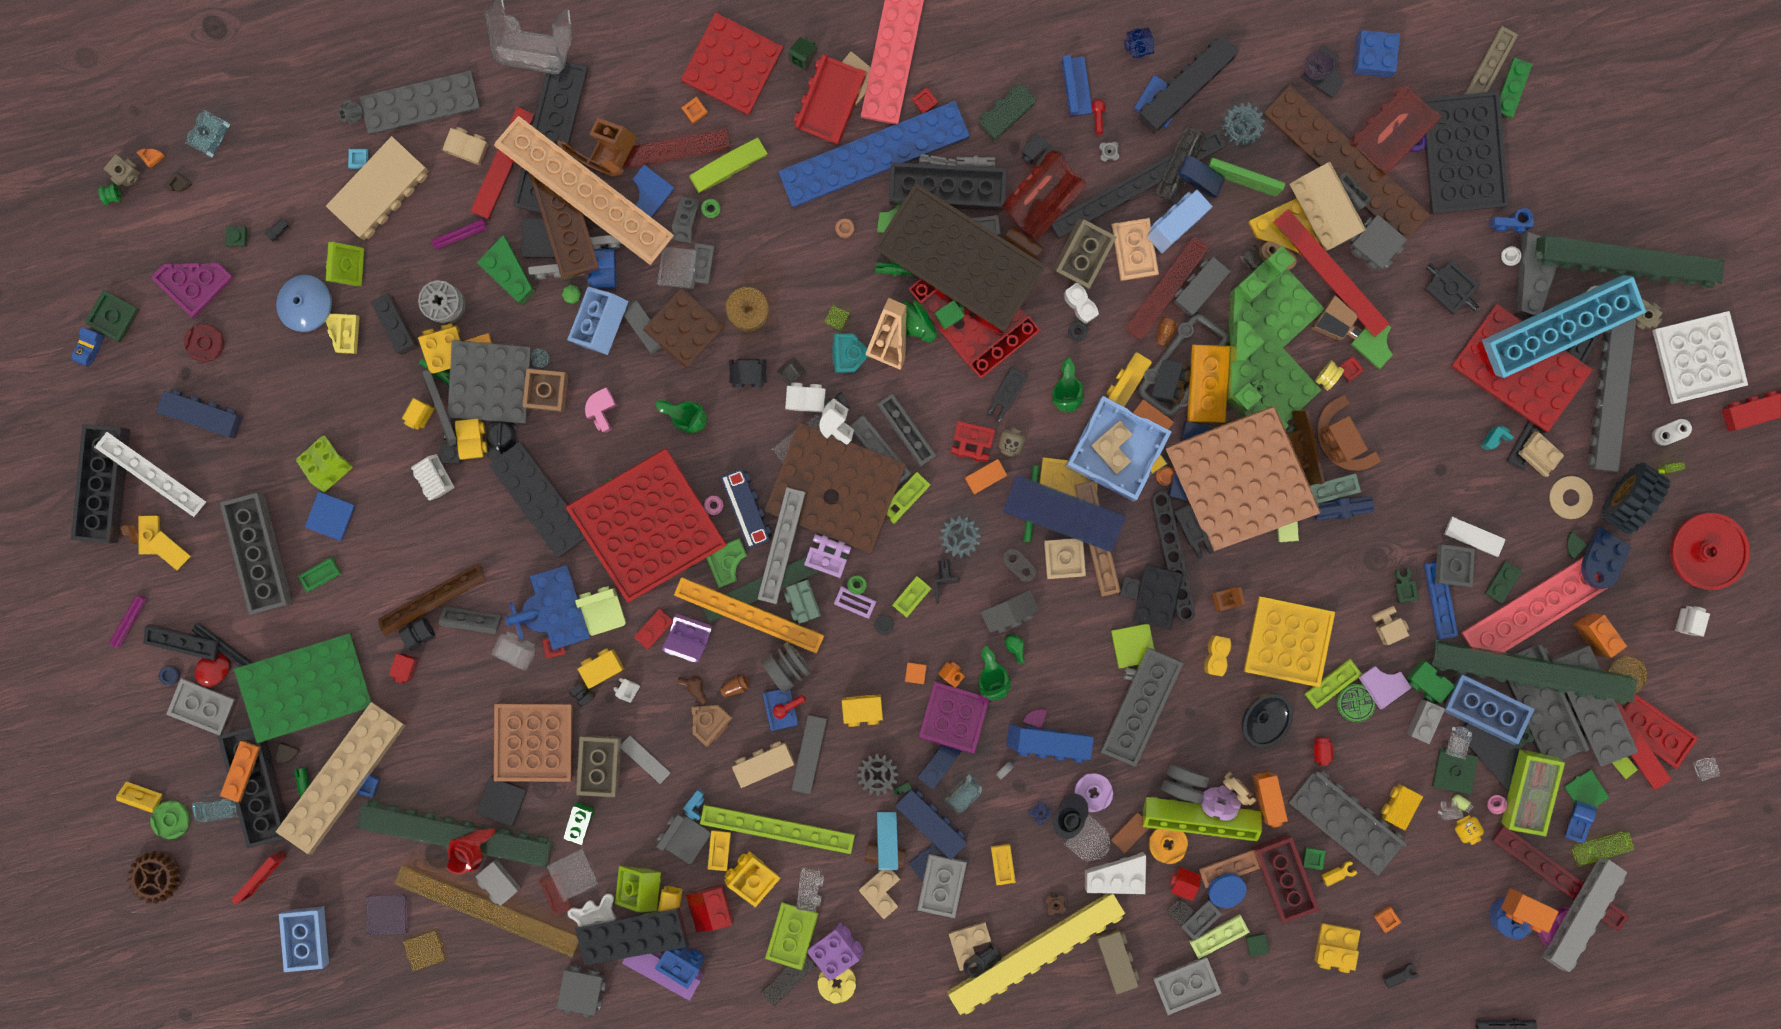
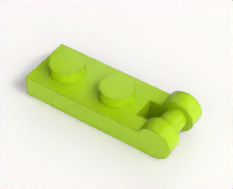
M918 472L911 477L892 499L887 515L891 518L890 521L893 524L930 486ZM894 504L900 508L897 513L891 509Z

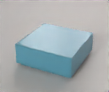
M349 149L348 168L361 169L369 161V150Z

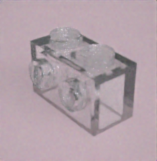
M802 867L796 910L816 912V906H820L822 895L818 894L819 887H823L824 875H820V869Z

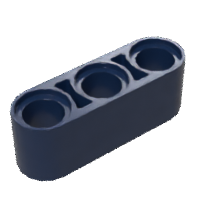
M1185 156L1178 171V175L1205 195L1217 198L1225 181L1219 174L1191 156Z

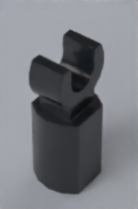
M1408 963L1402 970L1398 969L1382 976L1387 988L1389 989L1403 983L1407 978H1417L1419 976L1417 972L1409 973V970L1415 967L1414 964Z

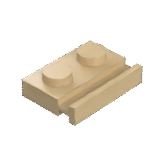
M1536 431L1524 444L1522 451L1518 452L1544 477L1549 476L1550 471L1554 470L1564 456L1541 433Z

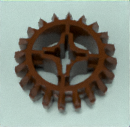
M151 851L149 854L144 853L142 857H137L135 859L136 863L134 862L130 865L133 870H129L128 874L132 877L128 878L127 881L132 882V885L128 889L134 888L133 895L139 894L140 901L145 899L146 903L153 901L154 904L159 903V901L164 902L167 900V897H172L174 895L173 892L179 889L176 885L180 884L181 881L177 877H180L182 873H177L176 870L180 866H174L176 859L169 860L170 854L163 856L162 851L157 852V854L155 851ZM149 862L157 863L162 867L157 869L154 866H150ZM153 886L155 889H159L161 892L151 891L147 887Z

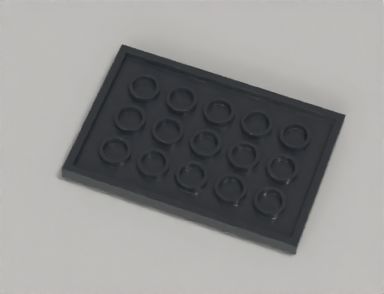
M1499 91L1421 99L1431 214L1508 207L1509 199Z

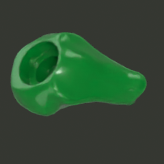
M1015 634L1007 635L1004 639L1007 649L1014 653L1017 664H1024L1023 639Z

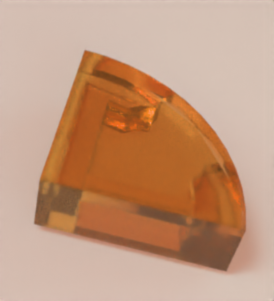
M126 524L120 527L123 535L130 537V543L134 545L139 543V536L133 524Z

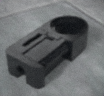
M989 943L990 946L978 955L974 954L968 958L963 965L964 972L975 978L999 962L1002 957L997 947ZM972 963H977L976 970L974 972H970V965Z

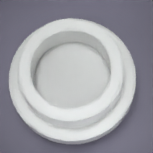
M1513 246L1504 249L1501 255L1502 261L1508 266L1518 264L1522 257L1520 250Z

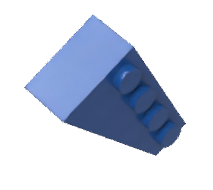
M1009 724L1006 747L1017 751L1018 755L1029 756V753H1034L1039 758H1047L1048 755H1051L1057 760H1066V757L1072 758V761L1084 763V759L1091 760L1094 737L1065 731L1059 733V731L1051 729L1041 731V729L1029 726L1021 728L1015 724Z

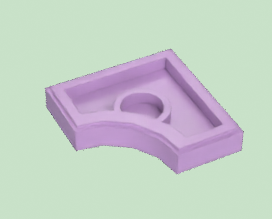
M1376 666L1358 677L1379 709L1385 708L1411 689V686L1401 672L1393 675L1385 674Z

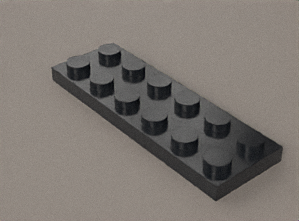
M680 907L592 923L575 928L584 966L689 946Z

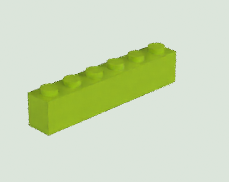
M1146 797L1143 806V827L1250 841H1258L1262 832L1261 811H1254L1253 809H1240L1235 818L1224 821L1215 815L1210 817L1204 812L1201 804L1195 802Z

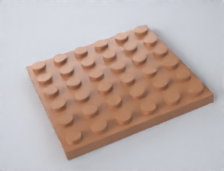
M1275 405L1166 447V451L1199 525L1207 533L1208 540L1214 551L1321 512Z

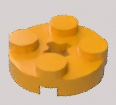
M1155 829L1149 836V850L1154 858L1162 863H1176L1186 854L1188 840L1184 832ZM1166 839L1173 841L1171 849L1163 847Z

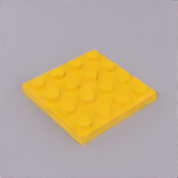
M1259 596L1244 672L1320 687L1335 612Z

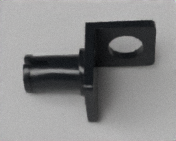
M943 560L938 561L940 578L934 580L936 604H939L937 585L960 583L959 577H951L950 560H945V568Z

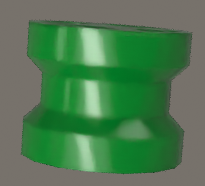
M112 183L108 187L100 186L98 188L99 197L104 205H109L113 201L116 203L122 201L121 191L116 183Z

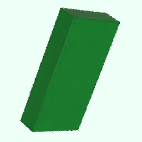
M330 557L300 574L298 578L305 591L309 593L342 573L334 558Z

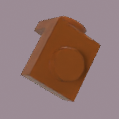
M1240 586L1212 593L1216 612L1245 605L1244 593Z

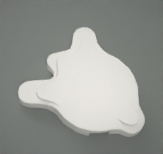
M609 893L605 894L599 906H596L592 900H589L583 908H571L568 911V916L575 920L578 926L617 919L612 910L614 896Z

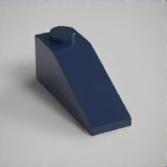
M941 745L919 772L918 778L931 789H934L959 756L961 750Z

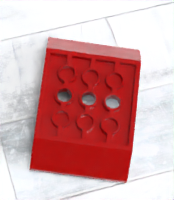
M921 279L908 289L915 300L926 309L934 325L980 379L1041 331L1030 316L1025 315L1021 308H1019L1009 326L1003 332L979 316L971 317L968 309L964 306L965 312L963 314L965 317L962 319L964 327L956 329L953 325L944 330L934 314L952 302L953 299Z

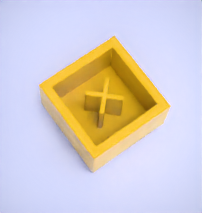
M881 694L842 698L844 724L848 723V727L860 726V722L875 725L879 724V720H883Z

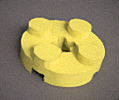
M848 968L835 978L836 980H842L840 983L841 987L839 988L837 986L834 987L833 980L827 979L824 973L820 972L818 989L823 998L837 1004L848 1000L853 995L856 988V977L851 968Z

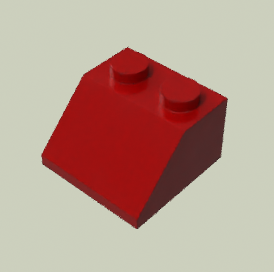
M723 884L686 895L696 932L714 931L733 924L734 920Z

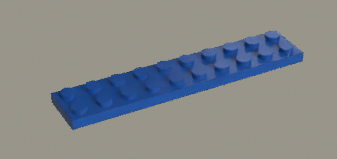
M953 101L780 170L778 173L792 208L887 171L891 169V162L907 163L919 158L921 154L927 155L969 138V133L956 101Z

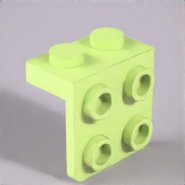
M603 587L598 589L597 594L591 595L588 592L579 595L580 599L575 600L577 608L581 607L588 633L591 636L626 624L615 588Z

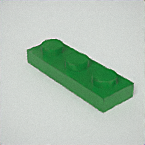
M1518 58L1512 59L1500 92L1501 116L1509 119L1514 117L1532 67L1531 63Z

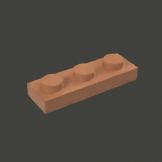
M1251 849L1204 866L1198 870L1205 888H1208L1211 881L1215 877L1222 876L1223 873H1235L1241 876L1260 869L1254 850Z

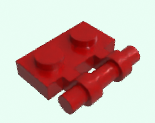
M958 421L953 440L959 441L960 447L952 446L950 453L957 454V457L961 458L965 456L974 458V461L980 462L982 460L988 462L989 454L982 453L983 447L991 449L995 430ZM966 443L976 445V451L965 449Z

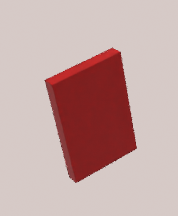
M280 851L270 856L231 901L236 905L249 899L287 855Z

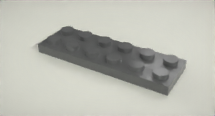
M472 71L359 97L369 135L481 109Z
M1149 647L1146 648L1100 749L1101 753L1136 767L1182 668V661Z

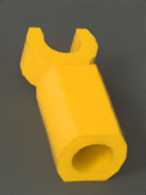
M1346 861L1341 868L1337 867L1322 874L1321 877L1325 885L1328 887L1345 879V876L1356 875V870L1350 872L1347 870L1348 866L1353 863Z

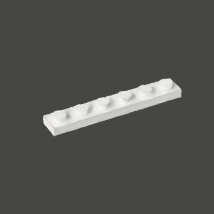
M108 432L105 433L95 446L100 452L193 517L206 503V501Z

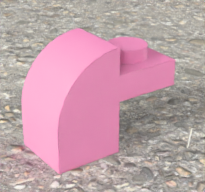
M607 387L592 394L585 406L586 417L588 419L595 417V426L598 431L602 430L604 433L612 430L604 412L617 406Z

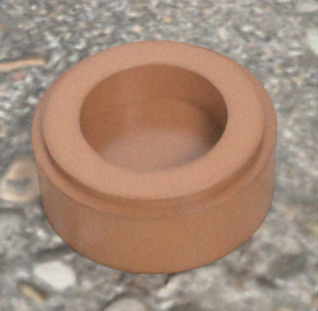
M846 218L839 220L835 227L837 235L844 239L851 237L855 230L853 222Z

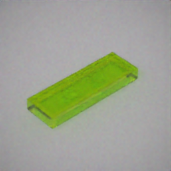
M1623 831L1572 846L1576 864L1582 866L1598 861L1599 858L1605 859L1633 851L1634 847L1629 831Z

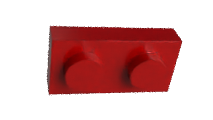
M660 608L634 638L649 650L671 626L673 619Z

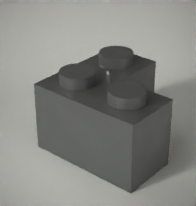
M1027 590L981 611V614L990 633L996 630L998 633L1009 629V625L1014 628L1022 624L1021 620L1025 622L1034 618L1033 614L1039 611V608L1031 591Z

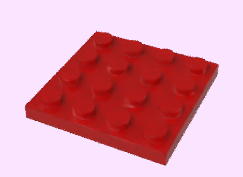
M715 12L681 78V82L749 116L784 48Z

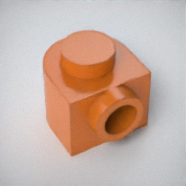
M953 661L951 663L946 662L938 672L939 676L955 688L965 677L960 672L961 667Z

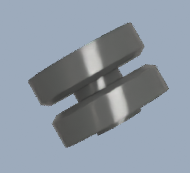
M1169 764L1166 773L1177 780H1163L1161 790L1179 799L1201 804L1204 793L1194 788V786L1205 788L1210 778L1190 769Z

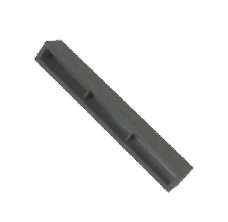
M1631 319L1605 331L1604 340L1601 342V351L1603 352L1602 359H1600L1598 365L1600 377L1596 382L1598 394L1594 400V407L1596 408L1595 416L1592 418V427L1594 428L1593 435H1591L1589 441L1591 453L1587 458L1589 470L1619 471L1636 319Z

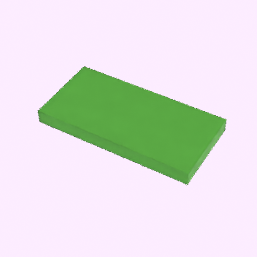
M1212 158L1206 165L1225 180L1274 197L1281 193L1285 186V182Z

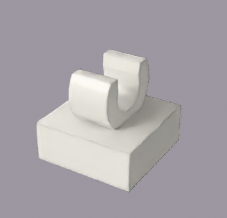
M620 678L619 681L622 684L619 688L614 687L615 696L631 703L640 686L633 681Z

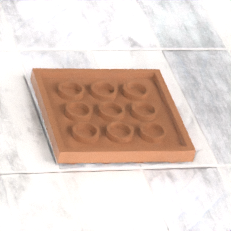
M494 704V781L571 782L573 704Z

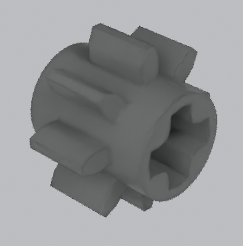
M352 100L343 101V105H340L338 115L343 122L353 125L361 119L363 111L358 103H352Z

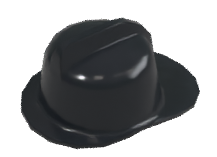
M493 421L489 425L487 430V454L491 460H496L517 444L518 431L514 422Z
M1069 794L1060 804L1053 825L1056 834L1061 838H1074L1084 828L1089 808L1086 799L1080 794Z

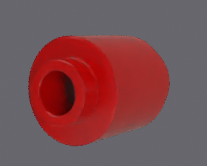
M1330 737L1315 738V743H1313L1314 762H1318L1320 766L1330 765V762L1334 761L1333 742H1331Z

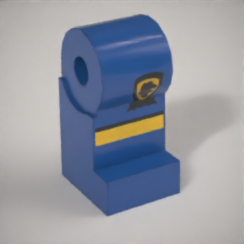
M81 327L79 332L81 336L72 353V360L89 367L93 363L95 356H97L105 335Z

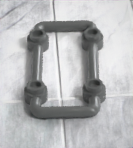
M1200 313L1194 314L1187 322L1182 323L1178 327V335L1153 369H1148L1144 373V381L1138 389L1141 398L1166 416H1174L1181 407L1188 405L1189 384L1185 388V395L1180 405L1174 404L1171 409L1147 393L1146 390L1150 384L1156 383L1162 361L1169 360L1184 338H1189L1193 334V326L1197 321L1222 338L1218 345L1227 346L1229 342L1227 332Z

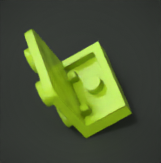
M321 436L296 459L310 483L324 493L353 468L347 460L337 453L326 436Z

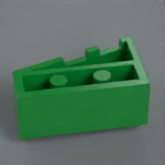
M504 235L477 262L521 305H524L536 292L508 238Z

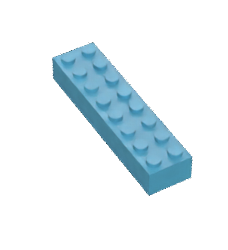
M1622 275L1485 338L1482 342L1495 375L1505 378L1646 313V309L1634 277Z

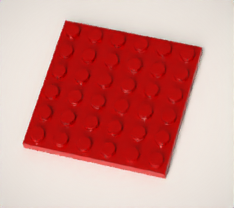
M667 448L662 449L566 505L567 511L627 603L727 546Z

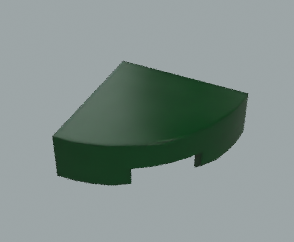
M1574 532L1569 533L1566 540L1567 553L1572 559H1575L1587 544Z
M908 780L894 787L892 791L894 795H899L902 792L905 793L911 790L912 786Z

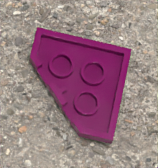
M219 263L163 264L151 277L192 318H195L234 278Z

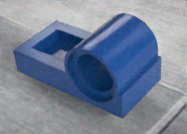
M1522 208L1511 214L1510 218L1494 217L1489 220V228H1495V231L1498 232L1514 229L1516 233H1525L1526 230L1533 227L1534 219L1530 210ZM1518 214L1524 217V223L1518 220Z
M1576 800L1564 837L1584 844L1590 825H1592L1596 816V806Z

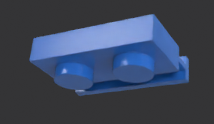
M780 689L763 693L771 731L798 725L795 708L789 710L787 716L783 719H778L773 715V707L776 704H786L793 700L791 689L785 693Z

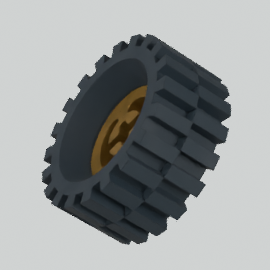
M1645 462L1636 464L1634 468L1632 467L1628 473L1622 476L1621 481H1618L1615 484L1616 487L1611 490L1610 496L1606 498V503L1602 506L1601 517L1626 534L1638 531L1639 527L1642 528L1645 522L1652 518V514L1657 512L1658 506L1665 500L1664 496L1668 494L1667 489L1670 488V480Z

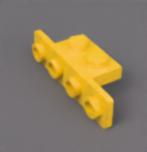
M1136 352L1125 370L1122 368L1116 376L1118 381L1115 386L1111 385L1106 392L1107 398L1125 407L1152 362Z

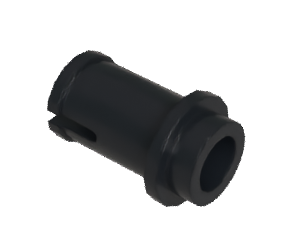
M281 218L270 229L267 228L265 234L272 242L278 241V237L290 226Z

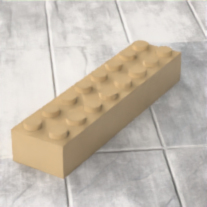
M371 702L276 830V833L305 853L313 854L406 725Z

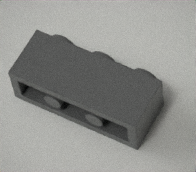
M1212 257L1210 260L1206 258L1199 266L1201 268L1200 272L1197 275L1193 273L1186 281L1189 283L1185 289L1181 287L1174 295L1176 299L1173 303L1189 317L1195 314L1231 272L1215 257Z

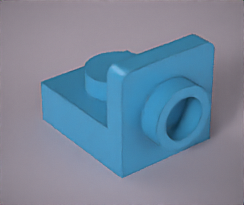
M700 788L697 789L683 808L686 811L685 814L692 820L695 818L699 820L702 816L701 813L694 809V807L698 808L705 800L702 797L705 792Z

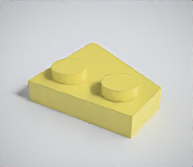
M329 314L326 320L327 331L333 340L335 352L357 354L360 316Z

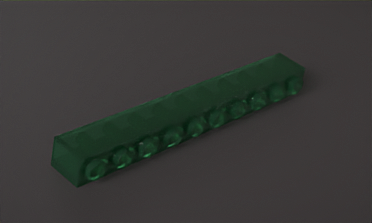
M1553 236L1537 238L1535 261L1542 262L1543 266H1554V264L1560 265V268L1564 269L1578 267L1579 271L1594 269L1596 273L1600 274L1614 272L1613 275L1615 276L1630 274L1634 278L1649 277L1651 281L1666 279L1667 283H1679L1681 281L1687 286L1702 284L1703 288H1714V285L1722 284L1724 260Z
M1435 640L1431 661L1432 666H1435V669L1440 671L1452 669L1455 670V673L1466 675L1467 672L1474 673V676L1478 678L1490 676L1500 682L1512 680L1517 685L1526 686V683L1533 684L1538 689L1550 687L1560 693L1572 691L1577 696L1586 697V694L1593 695L1595 699L1604 701L1610 698L1615 699L1614 702L1620 704L1633 703L1637 685L1636 677L1438 640Z
M368 801V803L361 805L356 828L449 847L450 840L466 836L475 830L492 829L493 826L486 824L476 826L473 825L474 822L462 820L461 823L456 822L455 818L444 816L442 819L437 818L436 814L426 812L423 815L418 814L417 810L406 809L404 811L399 810L398 806L395 805L384 807L380 806L379 802ZM500 828V830H495V833L486 842L481 843L480 849L484 855L546 867L549 865L553 841H549V838L544 836L533 838L530 837L529 833L519 832L514 834L511 833L510 829Z

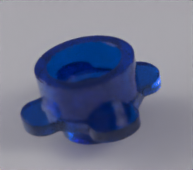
M1040 801L1035 808L1029 810V814L1036 819L1037 824L1041 825L1047 818L1052 816V811L1048 810L1045 807V803Z

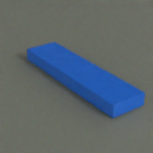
M1436 562L1424 564L1437 638L1440 640L1458 636L1449 585L1435 583Z

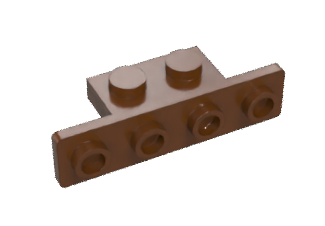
M1307 409L1292 411L1296 430L1287 433L1302 469L1306 471L1308 483L1310 485L1323 484L1325 480L1309 411Z

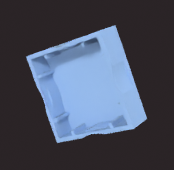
M1102 396L1065 467L1134 502L1138 499L1149 477L1151 467L1160 456L1172 431L1148 419L1141 418L1130 412L1127 408ZM1121 421L1133 434L1119 446L1120 450L1131 462L1115 475L1092 449L1091 445L1117 422Z

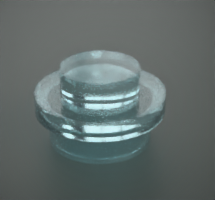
M536 349L531 353L530 360L535 367L543 368L548 365L550 356L546 350Z

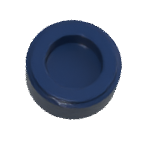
M165 666L159 672V680L164 685H173L180 679V672L175 666Z

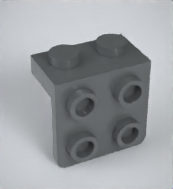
M679 812L677 816L673 814L667 823L670 827L666 832L662 831L656 841L659 842L657 848L661 851L667 849L686 863L691 864L711 833L682 812Z

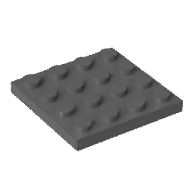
M452 340L448 417L526 423L527 408L523 407L526 369L530 367L531 346Z

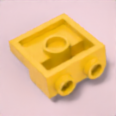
M749 851L747 854H742L739 857L738 865L734 869L731 868L726 872V879L724 881L727 887L756 907L780 880V876Z
M1321 923L1314 961L1323 969L1330 970L1331 966L1338 967V971L1344 973L1356 970L1360 930Z

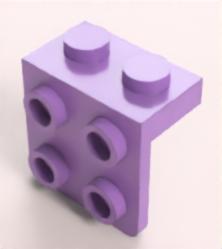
M676 613L662 650L669 655L685 658L689 662H699L707 646L712 626Z
M841 922L833 928L831 933L808 950L810 957L829 980H833L857 963L864 953L861 944L853 939L850 930L843 926Z

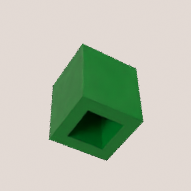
M953 300L935 312L934 315L943 329L947 330L965 317L963 314L965 309Z

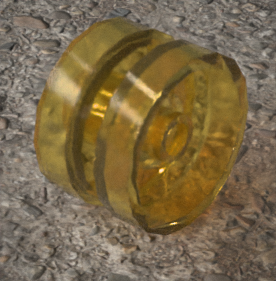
M739 288L729 296L726 302V313L729 320L737 329L744 332H753L760 329L769 318L770 308L765 296L755 288ZM751 307L752 311L745 313V308Z

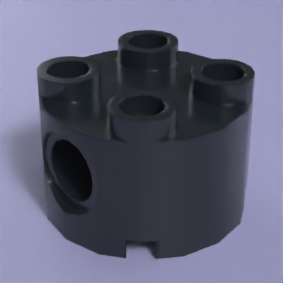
M734 359L728 360L730 370L729 383H732V387L741 388L745 384H751V387L757 388L763 387L764 383H767V359H762V363H760V359H737L735 363Z

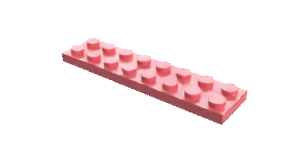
M885 0L861 118L894 125L899 123L924 0Z
M1584 556L1460 632L1480 665H1485L1608 589H1595L1584 580L1581 571ZM1595 573L1594 578L1596 582H1599V575Z

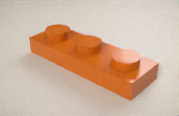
M244 740L240 741L220 796L235 802H241L260 751V746Z

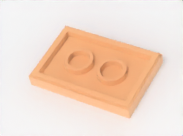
M1150 218L1111 224L1112 233L1117 237L1114 245L1120 281L1159 275L1153 243L1147 238L1151 233L1149 230L1151 228Z

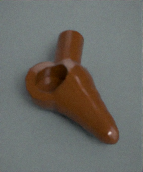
M693 676L689 680L678 678L677 685L687 687L688 691L700 703H706L702 688L703 680L699 676Z

